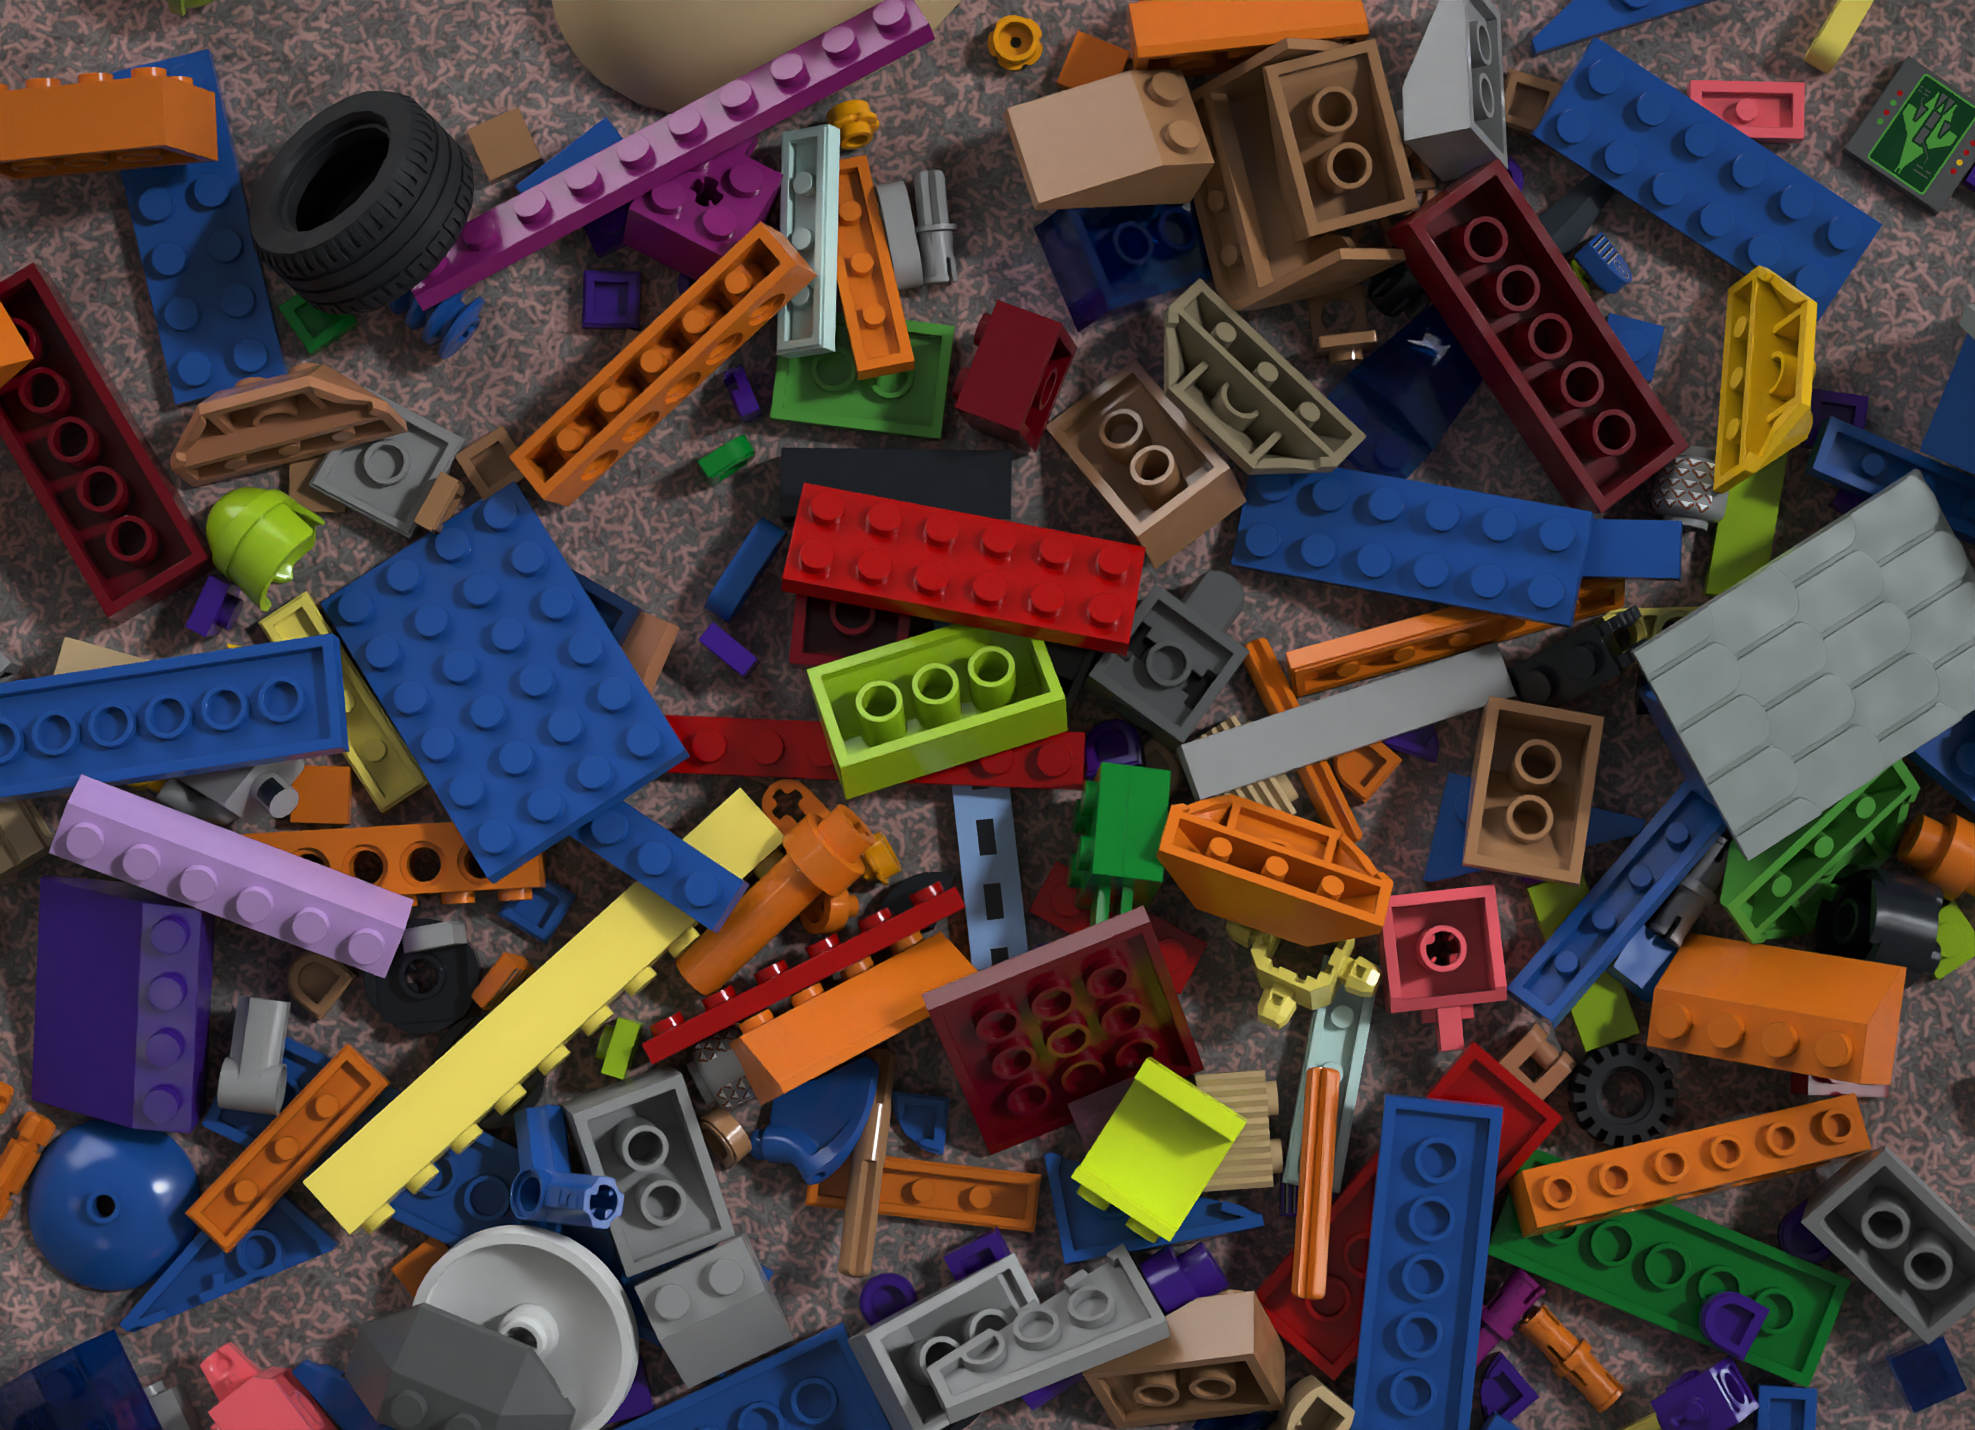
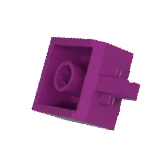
M760 132L635 198L628 209L623 244L697 281L760 221L767 224L777 204L784 175L750 158L758 144L757 138Z

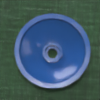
M94 1119L65 1132L42 1155L36 1165L29 1185L27 1197L28 1221L34 1240L43 1256L57 1271L68 1279L98 1290L119 1291L132 1289L161 1277L194 1239L198 1226L185 1212L201 1197L200 1184L188 1155L166 1132L135 1129L101 1119ZM102 1195L110 1196L115 1203V1210L109 1217L103 1216L97 1209L98 1199Z

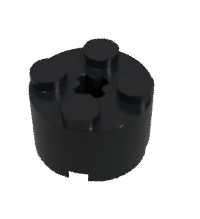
M1854 863L1843 867L1831 881V884L1840 885L1833 900L1822 899L1818 910L1815 927L1816 953L1907 967L1904 990L1912 986L1922 974H1933L1938 968L1941 959V947L1936 941L1938 913L1943 903L1941 887L1928 883L1921 877Z

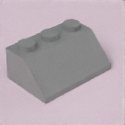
M1886 1145L1849 1160L1810 1194L1801 1223L1928 1345L1975 1307V1231Z

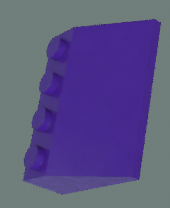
M43 875L40 878L31 1100L130 1128L191 1134L205 1114L215 915L127 882Z

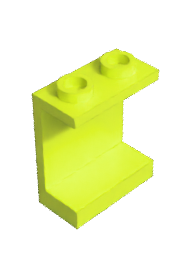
M1148 1057L1134 1077V1082L1082 1163L1075 1169L1071 1178L1081 1184L1076 1191L1078 1195L1103 1211H1106L1110 1204L1114 1205L1130 1216L1125 1224L1127 1227L1155 1244L1160 1236L1169 1242L1172 1240L1248 1120L1152 1057Z

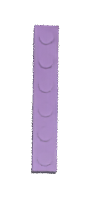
M82 774L66 804L48 852L382 978L386 977L404 934L414 901L395 892Z

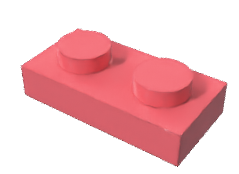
M1690 80L1687 84V97L1758 143H1801L1804 140L1805 82Z

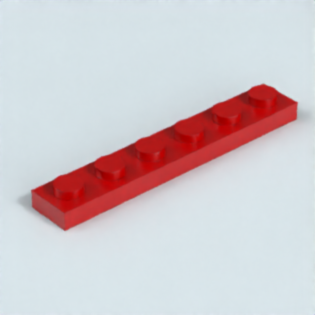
M940 881L935 882L909 896L913 907L895 916H892L889 908L886 907L857 922L861 933L843 942H840L837 934L834 933L805 948L809 959L791 968H788L785 960L782 959L754 973L753 976L758 985L738 995L732 985L701 1000L706 1011L686 1021L679 1011L649 1026L654 1037L643 1042L642 1046L651 1064L653 1065L965 908L966 906L956 886L944 890Z

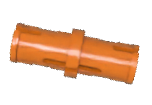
M1545 1303L1537 1306L1519 1324L1520 1326L1517 1329L1553 1364L1551 1371L1558 1378L1565 1377L1574 1385L1598 1413L1608 1409L1622 1395L1625 1386L1619 1383L1590 1353L1592 1346L1584 1338L1578 1340L1548 1309Z

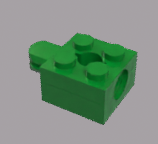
M1101 762L1093 781H1084L1081 799L1076 798L1072 815V833L1081 835L1078 841L1077 853H1072L1070 856L1067 887L1076 889L1075 908L1091 910L1089 927L1108 920L1109 912H1113L1114 917L1143 905L1145 910H1147L1161 886L1164 867L1156 858V854L1168 816L1170 770Z

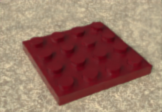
M1144 905L922 994L928 1013L990 1155L1119 1104L1148 1057H1152L1183 1078L1205 1070Z

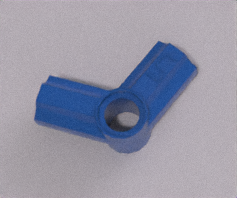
M546 1104L539 1107L524 1108L515 1113L514 1121L520 1172L514 1178L510 1190V1204L515 1216L526 1221L608 1229L611 1222L616 1217L622 1215L624 1194L617 1188L615 1178L572 1173L563 1107Z

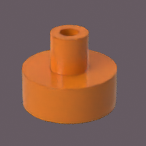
M847 889L839 897L831 896L823 891L799 914L803 927L810 934H838L845 927L848 917H855L857 915L859 901L855 895L848 894Z

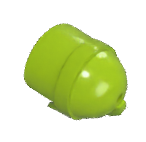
M242 487L231 490L215 503L207 518L206 537L210 552L212 553V563L228 580L233 581L260 610L268 612L272 604L266 597L271 582L282 584L292 581L294 564L315 546L316 526H323L325 521L279 489L269 490L258 487Z

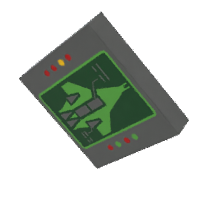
M1908 56L1841 152L1936 216L1975 161V101Z

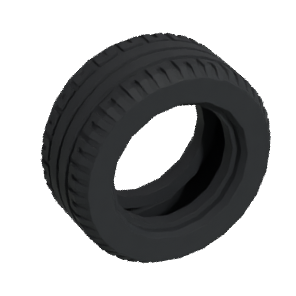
M365 91L346 97L325 108L306 122L284 144L267 167L258 183L250 210L249 223L255 252L283 281L317 310L329 314L358 315L377 310L399 299L417 286L440 264L454 246L467 222L473 204L474 178L470 159L452 136L410 96L391 91Z

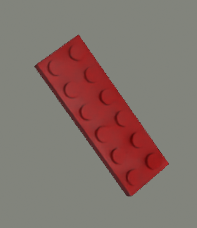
M804 483L782 576L781 591L1127 656L1146 547Z
M1474 1040L1466 1046L1423 1096L1426 1098L1500 1105L1503 1107L1494 1197L1563 1119L1556 1110ZM1379 1148L1331 1202L1325 1296L1318 1300L1302 1299L1293 1296L1291 1288L1294 1246L1254 1291L1276 1332L1333 1381L1339 1377L1357 1356Z

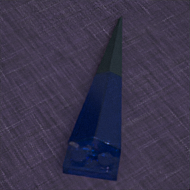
M1591 175L1586 177L1538 217L1566 260L1615 192ZM1434 304L1429 306L1351 370L1326 397L1367 436L1346 457L1359 471L1407 479L1434 450L1483 380Z

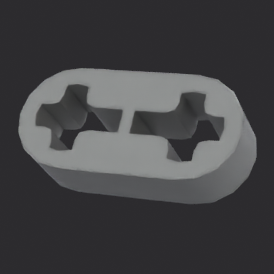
M898 181L874 185L898 290L923 286L921 257L905 183Z

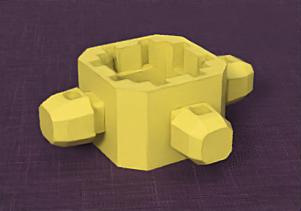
M1230 920L1227 921L1226 933L1233 941L1248 949L1253 945L1250 950L1253 969L1260 988L1264 989L1258 1003V1020L1275 1029H1280L1289 1022L1297 1008L1296 1003L1312 1011L1330 1005L1341 984L1345 985L1346 992L1360 997H1373L1381 983L1382 971L1376 964L1361 956L1356 960L1354 959L1356 956L1355 938L1335 942L1337 947H1335L1325 971H1320L1317 979L1307 976L1306 980L1298 978L1297 973L1281 966L1279 969L1273 967V962L1270 958L1273 957L1281 938Z

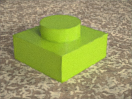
M1949 901L1944 904L1938 913L1936 941L1941 947V959L1938 968L1931 974L1933 980H1940L1975 957V931L1955 901Z
M618 1017L615 1027L605 1025L596 1052V1058L604 1060L601 1073L622 1080L628 1078L645 1023L627 1017Z

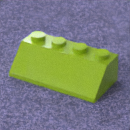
M953 624L806 669L828 750L846 800L1068 731L1066 698L1044 640Z

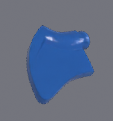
M867 1056L861 1057L828 1075L807 1081L773 1099L770 1124L766 1129L754 1130L749 1136L752 1150L749 1152L751 1156L756 1160L766 1159L769 1163L795 1166L808 1185L820 1183L831 1176L853 1151L868 1121L878 1083L879 1064L877 1061Z

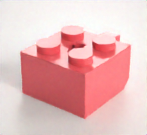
M1495 884L1390 896L1384 927L1380 934H1376L1380 969L1383 975L1382 986L1386 1013H1398L1419 1010L1421 1024L1434 1023L1438 1052L1464 1050L1462 1019L1474 1018L1473 1004L1507 1000V982ZM1437 932L1444 934L1442 941H1451L1453 945V953L1444 955V965L1441 966L1434 964L1437 958L1428 957L1426 952V945L1434 943L1435 933Z
M232 1342L217 1349L199 1365L220 1402L207 1412L215 1422L210 1426L211 1430H339L318 1401L292 1374L293 1369L272 1366L262 1371Z

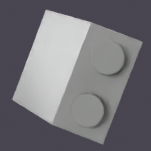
M746 1232L640 1281L634 1287L660 1344L688 1389L794 1339Z

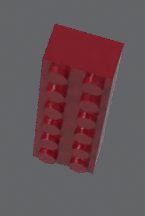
M1499 158L1472 168L1385 232L1396 249L1404 250L1405 263L1569 508L1591 511L1594 514L1603 513L1690 447Z
M33 262L0 282V301L34 357L32 361L0 388V436L107 618L123 624L216 569V567L212 563V553L206 538L50 274Z

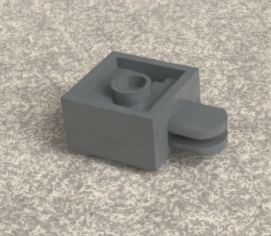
M1211 570L1200 575L1180 601L1155 583L1134 613L1127 656L1105 652L1081 687L1175 754L1176 748L1185 742L1250 652L1225 634L1243 608L1245 594L1241 584L1228 573Z

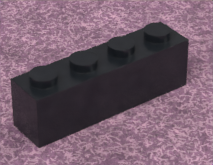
M781 447L780 517L783 522H793L794 528L803 484L809 483L1011 521L1012 450Z

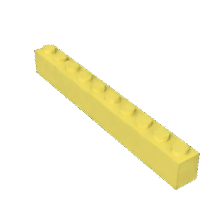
M741 788L736 790L682 839L745 882L753 874L761 879L784 857V854L780 851L784 847L782 842L783 833ZM634 882L303 1181L304 1185L349 1235H356L361 1229H364L368 1235H371L394 1215L396 1211L390 1206V1203L403 1191L408 1189L415 1195L438 1175L440 1171L433 1164L446 1152L452 1149L458 1156L483 1134L482 1129L477 1124L495 1109L502 1116L527 1094V1091L521 1084L539 1069L546 1076L560 1065L571 1053L565 1045L582 1030L589 1037L614 1015L608 1006L624 991L631 998L634 997L657 976V973L651 967L667 952L674 958H677L699 938L700 934L694 928L700 922L640 882Z

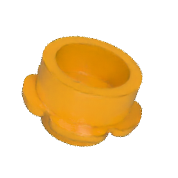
M1017 15L1005 16L997 21L995 31L990 32L988 36L987 46L991 56L998 58V64L1002 68L1010 71L1021 70L1023 65L1026 64L1031 66L1039 60L1043 52V45L1040 43L1042 31L1038 24L1030 18ZM1014 38L1020 39V47H1012L1010 44L1011 40Z
M855 99L839 103L826 114L827 124L840 129V146L845 150H854L869 144L873 139V134L880 126L877 115L871 112L869 103L864 100Z
M881 831L873 834L875 843L860 858L865 867V872L863 873L865 879L870 882L877 878L882 885L886 886L889 884V878L901 872L902 868L887 838Z

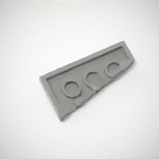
M1123 1243L1106 1254L1108 1262L1089 1274L1084 1269H1081L1064 1280V1290L1044 1303L1039 1304L1035 1299L1015 1311L1016 1318L1014 1322L998 1332L988 1328L926 1368L932 1389L950 1424L1170 1337L1167 1320Z

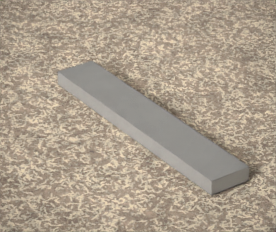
M1495 642L1182 744L1176 749L1194 800L1197 802L1485 707L1489 696L1511 699L1516 694L1498 644Z

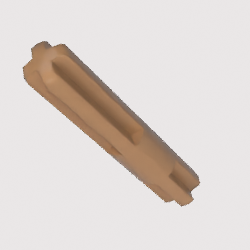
M880 1048L868 1049L866 1054H864V1057L867 1056L877 1061L879 1064V1076L868 1121L850 1157L851 1165L838 1271L839 1274L852 1278H866L871 1273L883 1167L887 1150L897 1057L895 1052Z

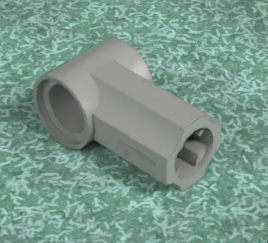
M238 996L230 1056L224 1059L219 1077L217 1092L219 1108L276 1116L280 1114L287 1083V1066L282 1062L291 1002Z

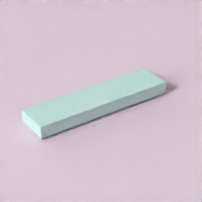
M830 124L782 132L781 174L784 176L780 195V232L817 274L806 287L777 313L776 355L787 359L835 352L840 129Z
M1323 955L1320 971H1325L1331 956ZM1341 984L1332 1004L1312 1011L1281 1183L1299 1186L1306 1072L1312 1067L1333 1068L1338 1070L1340 1074L1332 1193H1340L1375 995L1373 997H1360L1346 992L1345 985Z

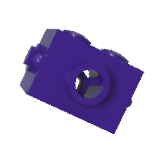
M1730 1355L1700 1372L1696 1369L1682 1374L1678 1379L1666 1386L1665 1392L1650 1401L1662 1430H1726L1741 1422L1760 1407Z

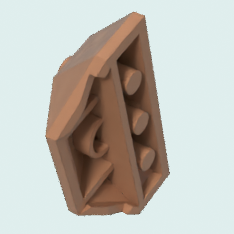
M303 363L293 366L289 369L288 373L267 379L262 377L242 379L235 384V387L215 392L198 404L169 460L173 472L191 487H197L408 432L406 421L383 399L326 364Z

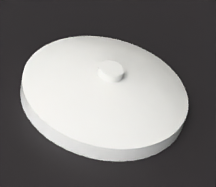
M505 1225L484 1229L471 1234L451 1247L431 1267L417 1290L412 1306L425 1302L532 1346L555 1379L563 1397L568 1398L576 1409L570 1430H599L613 1416L631 1389L639 1360V1333L631 1303L610 1269L595 1254L571 1238L548 1229L528 1225Z

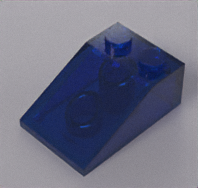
M1193 198L1190 203L1058 209L1034 228L1078 333L1125 318L1183 294L1199 278L1206 284L1214 281Z
M115 1329L70 1348L0 1387V1430H163Z

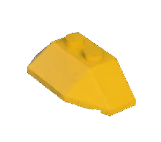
M1760 265L1728 288L1713 491L1721 494L1726 493L1806 440L1813 424V414L1810 410L1812 382L1816 374L1814 349L1817 302L1772 270Z

